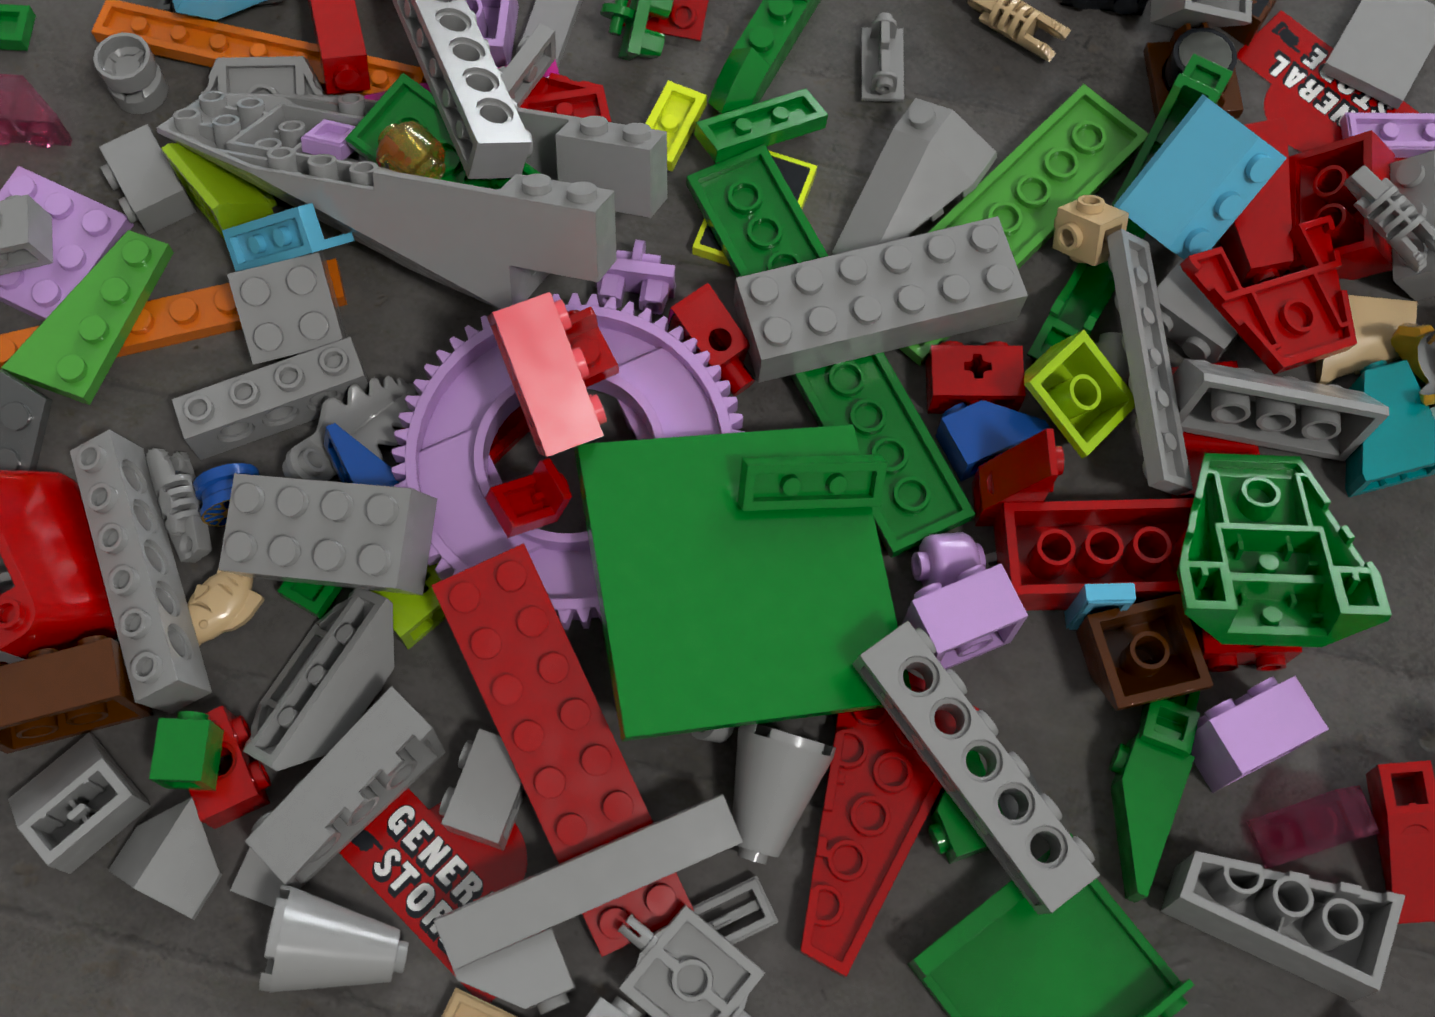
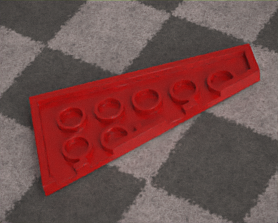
M908 672L912 691L924 692L925 680ZM885 708L838 713L833 747H836V751L829 766L800 953L843 978L847 977L942 788L941 783ZM936 710L934 715L936 727L945 734H954L956 721L952 714L945 710Z

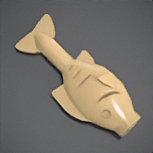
M218 570L217 574L209 577L202 585L197 584L187 605L199 647L201 644L218 637L222 633L238 629L254 616L265 600L263 596L252 591L254 578Z

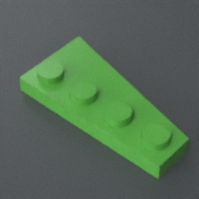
M128 230L9 358L1 369L19 380L90 405L174 253L170 245Z

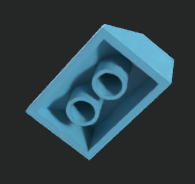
M1202 94L1114 204V207L1128 212L1130 220L1185 260L1190 255L1213 248L1287 157Z

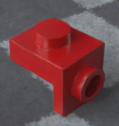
M550 458L540 460L532 475L490 487L485 496L488 505L508 538L557 522L572 498L566 478L558 472Z

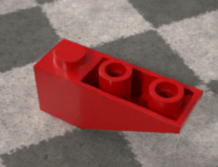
M1054 428L1039 432L978 467L972 481L974 512L976 513L975 526H994L993 521L1004 502H1045L1048 493L1053 492L1054 482L1058 475H1062L1064 471V452L1062 446H1055Z
M1431 760L1378 764L1366 773V780L1386 890L1406 895L1398 924L1435 922V778Z

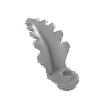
M386 376L382 387L379 379L374 377L369 381L368 395L357 384H353L348 388L347 405L335 397L325 400L321 408L316 432L287 452L286 460L282 465L285 477L328 481L337 475L323 444L326 426L334 423L382 460L378 444L397 446L398 443L394 436L395 430L393 427L406 429L402 426L398 417L399 413L412 412L409 410L405 398L407 395L416 396L417 391L414 384L406 383L400 377L397 378L395 383L392 377Z

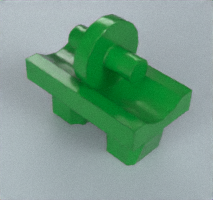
M615 0V4H602L600 14L611 19L609 34L621 36L623 23H626L618 58L631 61L637 56L645 58H658L661 56L665 34L646 29L648 15L663 20L669 18L673 0H631L629 8L627 7L628 0Z

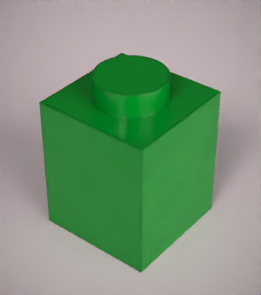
M179 711L177 718H159L149 779L165 789L216 791L224 730L209 720L208 714L202 712Z

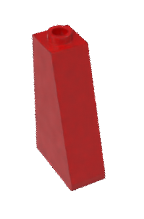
M1284 117L1244 124V126L1287 157V159L1219 239L1243 288L1282 277L1294 261L1293 240L1289 234L1292 230L1288 135L1287 123Z

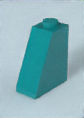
M1381 360L1367 365L1361 369V375L1349 389L1362 391L1388 406L1389 416L1346 459L1345 490L1349 498L1435 474V419L1429 406H1425L1420 400L1419 391L1421 389L1408 361L1404 360L1388 364L1386 360Z

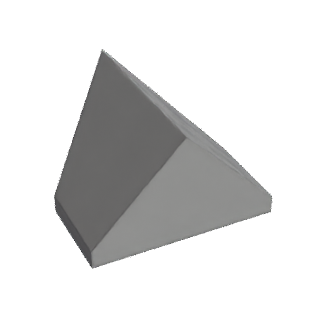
M190 797L139 824L108 871L132 888L195 920L223 874L218 869L202 822L197 814L198 811L194 800Z

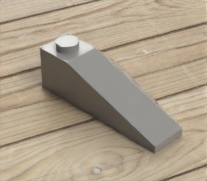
M915 98L893 128L832 254H840L910 237V233L925 221L930 219L934 222L943 215V207L958 195L966 197L976 189L997 159V152L954 110Z

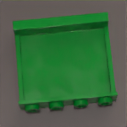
M1050 850L1037 860L1045 863L1049 858ZM1097 878L1054 912L1040 915L1036 913L1013 880H1011L907 963L948 1017H1173L1186 1006L1188 1002L1183 995L1194 986L1190 979L1180 981Z

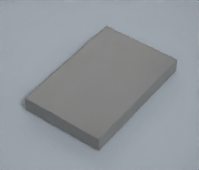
M1361 0L1321 72L1398 109L1435 44V5L1426 0Z

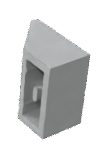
M90 732L8 799L17 828L46 865L68 874L74 872L152 806L97 738Z

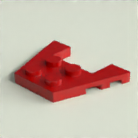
M1331 215L1300 223L1289 232L1307 269L1243 288L1222 246L1190 255L1180 263L1183 272L1274 375L1346 352L1357 344L1347 290H1341L1337 269L1342 266L1340 251L1333 250L1330 234L1335 231V225Z

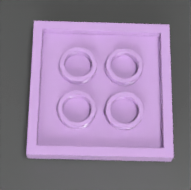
M18 166L0 190V201L5 200L9 196L28 194L52 216L53 263L0 275V302L44 322L128 230L132 229L134 224L130 223L125 214Z

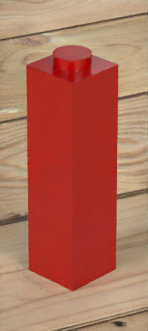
M308 0L327 94L371 90L367 53L355 0Z

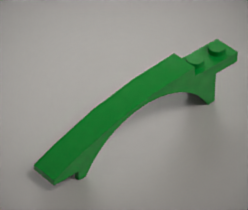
M1193 53L1183 73H1179L1151 131L1111 206L1114 207V204L1202 94L1217 104L1233 71ZM1128 218L1126 231L1143 239L1147 232ZM1108 261L1096 266L1087 263H1079L1067 284L1054 302L1027 356L1037 360L1051 346L1082 330H1085L1090 336L1115 291L1113 273Z

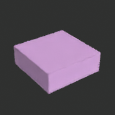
M324 119L301 137L302 152L313 155L330 154L338 160H344L355 151L348 146L345 138L356 126Z

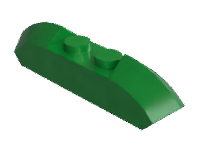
M763 0L727 58L708 103L721 114L759 103L821 0Z

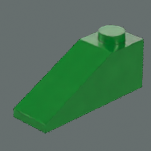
M1139 733L1129 740L1126 745L1118 744L1109 766V770L1115 773L1110 788L1125 899L1134 903L1148 897L1195 756L1189 755L1186 758L1139 740Z

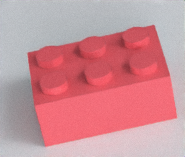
M551 292L492 312L487 318L538 453L549 457L604 436L600 425L606 423L607 418L598 395L592 396L587 392L583 377L590 375L589 369L580 347L572 349L565 330L572 328V324L562 299L554 302Z

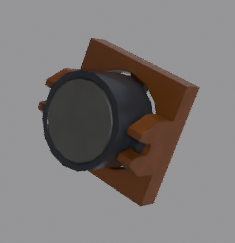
M1203 22L1198 28L1191 29L1190 23H1185L1173 33L1170 42H1150L1146 44L1143 52L1155 120L1179 73H1183L1193 53L1233 71L1217 105L1235 119L1240 118L1244 109L1235 68L1237 64V51L1233 42L1225 34L1210 28L1207 22Z

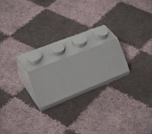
M1184 359L1173 374L1182 431L1192 434L1345 461L1389 416V407L1362 391L1346 389L1335 384L1313 383L1299 380L1292 376L1281 377L1255 372L1249 368H1233L1212 364L1200 359Z

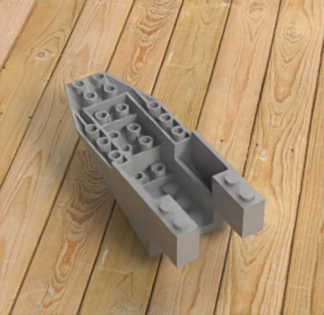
M208 91L200 94L199 99L186 108L175 111L171 118L156 127L157 133L294 207L313 203L319 221L343 234L352 232L354 240L400 265L497 309H503L527 300L550 273L599 282L617 260L615 212L652 218L667 199V131L651 129L649 125L644 123H630L627 125L612 123L601 116L581 118L518 107L520 119L525 129L530 131L533 140L532 155L526 159V163L541 174H515L501 189H491L400 173L395 169L378 167L376 163L368 161L356 151L344 160H338L330 154L313 155L302 152L301 137L324 119L356 126L378 102L376 100L364 99V96L358 93L306 95Z

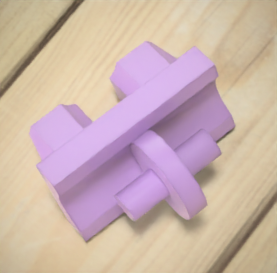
M636 239L633 252L617 250V260L599 282H595L599 305L604 307L610 297H615L616 307H622L624 292L640 294V310L644 311L646 308H649L653 314H662L668 297L674 298L675 265L660 264L661 255L646 254L645 240Z

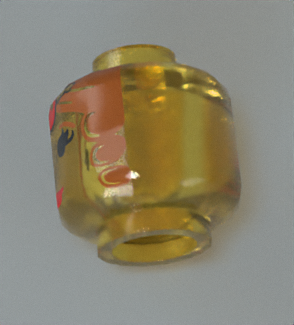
M406 121L400 124L394 123L387 126L379 135V146L376 150V162L379 167L388 168L394 172L428 178H442L446 169L444 163L446 152L442 144L420 123L415 121Z

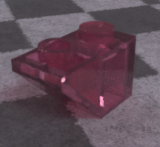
M0 74V145H7L12 142L34 144L39 147H51L53 145L71 146L72 137L65 126L23 75Z
M1360 785L1335 789L1247 821L1265 869L1380 834Z

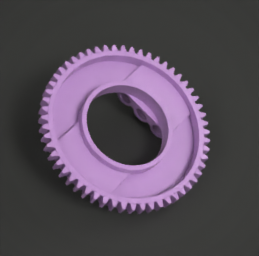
M572 293L568 305H565L567 312L572 310L581 311L588 307L593 308L597 317L598 327L619 367L618 374L593 384L586 389H593L615 397L623 412L629 430H632L637 440L744 432L739 431V429L743 428L742 414L734 413L738 409L737 397H727L730 394L731 386L729 380L719 381L721 379V367L719 365L708 367L710 353L708 351L697 353L696 344L698 340L696 338L683 342L684 331L681 326L668 332V318L665 316L652 324V313L649 308L635 316L633 302L629 301L619 311L616 307L615 297H610L604 307H599L597 294H591L587 304L581 305L578 293ZM553 294L554 302L561 300L559 294ZM484 315L480 317L483 327L482 331L479 332L467 325L464 327L468 338L466 342L452 337L449 339L454 351L452 354L440 349L436 352L441 366L431 364L424 366L429 380L415 379L413 383L420 396H406V404L412 412L399 413L398 418L406 429L395 430L394 432L396 441L401 446L392 449V455L396 463H399V465L392 467V474L396 481H400V483L393 487L412 488L437 498L428 565L431 566L438 563L435 571L441 580L524 543L564 630H569L572 620H580L583 628L588 629L591 618L599 617L601 622L602 619L587 531L555 533L537 528L508 538L485 499L490 487L503 484L489 455L491 445L503 422L520 406L488 318Z

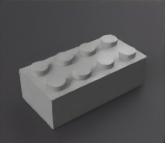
M234 473L218 570L249 578L423 596L437 498L412 488Z

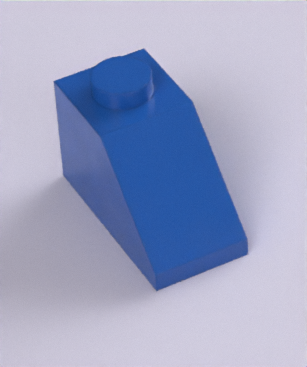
M981 400L969 406L966 403H960L945 411L935 436L960 481H964L975 476L980 465L1039 432L1050 428L1043 419Z

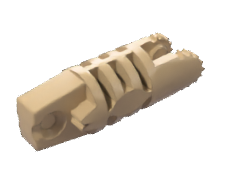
M967 0L970 7L981 13L979 17L980 22L1048 62L1052 60L1056 53L1048 44L1033 37L1038 27L1055 38L1065 40L1071 31L1068 27L1021 0Z

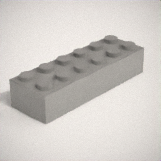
M997 216L737 277L735 279L733 304L741 330L750 344L748 349L757 381L760 383L1017 320L1028 294L1001 222Z

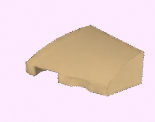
M1348 295L1357 344L1346 352L1316 361V383L1328 385L1334 379L1353 372L1356 375L1360 374L1361 369L1374 362L1386 360L1390 363L1401 359L1391 344V338L1399 325L1403 323L1416 324L1417 301Z

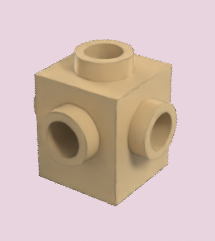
M1082 195L1077 200L1058 207L1054 220L1053 249L1069 255L1071 260L1078 263L1096 266L1108 261L1110 254L1107 236L1120 229L1126 231L1129 213L1106 204L1105 200L1099 196Z

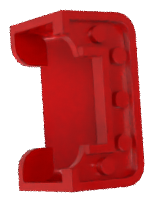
M0 470V555L14 583L13 588L0 595V651L27 659V654L39 649L54 648L60 651L76 647L80 639L89 636L104 635L114 640L117 639L118 635L79 485L75 480L59 472Z

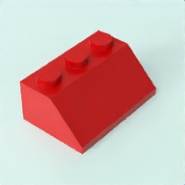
M1373 130L1289 156L1292 229L1300 223L1331 215L1335 225V231L1330 234L1333 250L1340 251L1342 266L1337 269L1339 279L1356 280L1393 270L1392 247L1354 207L1353 204L1357 200L1344 185L1345 180L1363 165L1369 168L1381 181L1385 177L1390 180V163L1395 162V154ZM1293 242L1294 261L1287 269L1291 273L1307 269Z

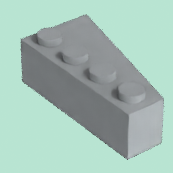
M391 686L308 775L293 788L290 794L274 810L267 812L257 820L251 830L253 833L245 842L284 885L301 889L446 753L433 727Z
M1195 851L1175 867L1160 912L1355 1002L1380 991L1406 895L1388 891L1383 894L1362 890V886L1345 882L1334 884L1310 879V875L1293 871L1282 873L1263 869L1260 864Z

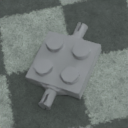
M686 904L683 905L667 926L656 931L655 934L637 920L632 913L625 921L640 935H637L624 923L617 930V932L621 933L641 950L636 965L620 983L619 989L650 1016L752 1017L743 1009L745 1008L749 993L765 974L764 970Z

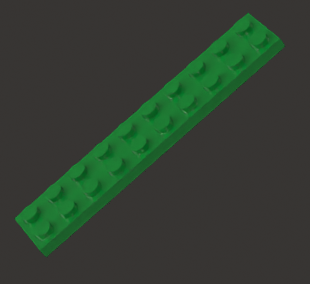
M765 144L686 176V186L736 277L828 256ZM884 352L791 375L819 427L854 424L860 455L881 454L888 462L882 503L879 507H872L878 536L890 558L920 545L922 540L929 535L946 533L973 520L976 513Z

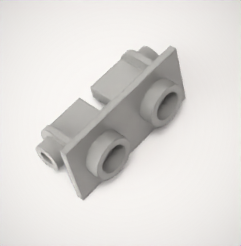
M887 12L879 13L872 22L871 28L862 27L861 101L904 102L903 28H897V22Z

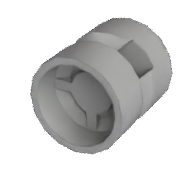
M121 32L110 35L100 42L95 49L93 61L96 70L107 85L116 104L122 110L131 114H145L161 106L167 98L169 87L146 41L136 34Z

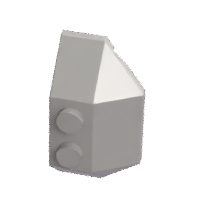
M354 589L349 593L347 600L337 604L314 624L260 701L251 725V736L246 741L243 752L273 770L280 771L325 756L360 720L395 668L393 603L390 600L369 590Z

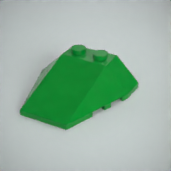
M1204 454L1177 569L1185 615L1221 644L1324 647L1387 622L1392 616L1380 572L1372 561L1365 563L1352 544L1355 539L1354 534L1347 525H1339L1328 509L1331 503L1330 499L1300 456Z

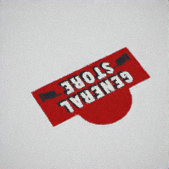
M1282 10L1255 35L1249 46L1244 45L1237 52L1238 60L1271 84L1264 99L1266 119L1285 118L1288 145L1297 151L1304 152L1342 140L1340 120L1345 112L1419 113L1404 101L1398 109H1395L1322 73L1321 70L1333 48ZM1395 158V162L1406 158Z
M407 788L339 853L455 976L434 919L523 880L527 869L525 841L516 823H514L504 851L449 832L441 824L444 816L439 815L441 802L428 809ZM461 982L473 996L487 1003H491L496 998V996Z

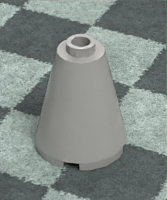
M760 724L739 726L732 817L743 843L736 845L739 846L737 856L761 864L767 863L768 856L776 858L780 856L832 762L836 747Z
M281 885L280 898L277 897L264 954L268 961L265 973L261 972L259 991L274 993L391 983L393 972L403 973L409 942L399 940L401 930L295 887Z

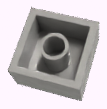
M323 252L227 274L253 365L307 352L347 338Z

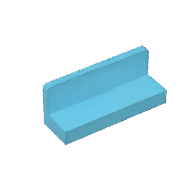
M313 203L294 207L222 230L236 272L296 258L355 241L352 232L324 239Z

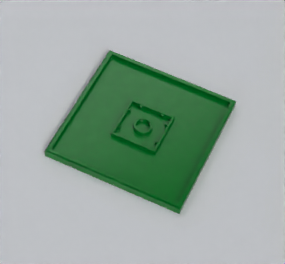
M854 424L585 443L576 446L574 453L621 741L884 708L852 665L859 655L898 628L872 507L742 511L737 503L742 457L860 455ZM906 669L903 672V681L907 688L912 691Z

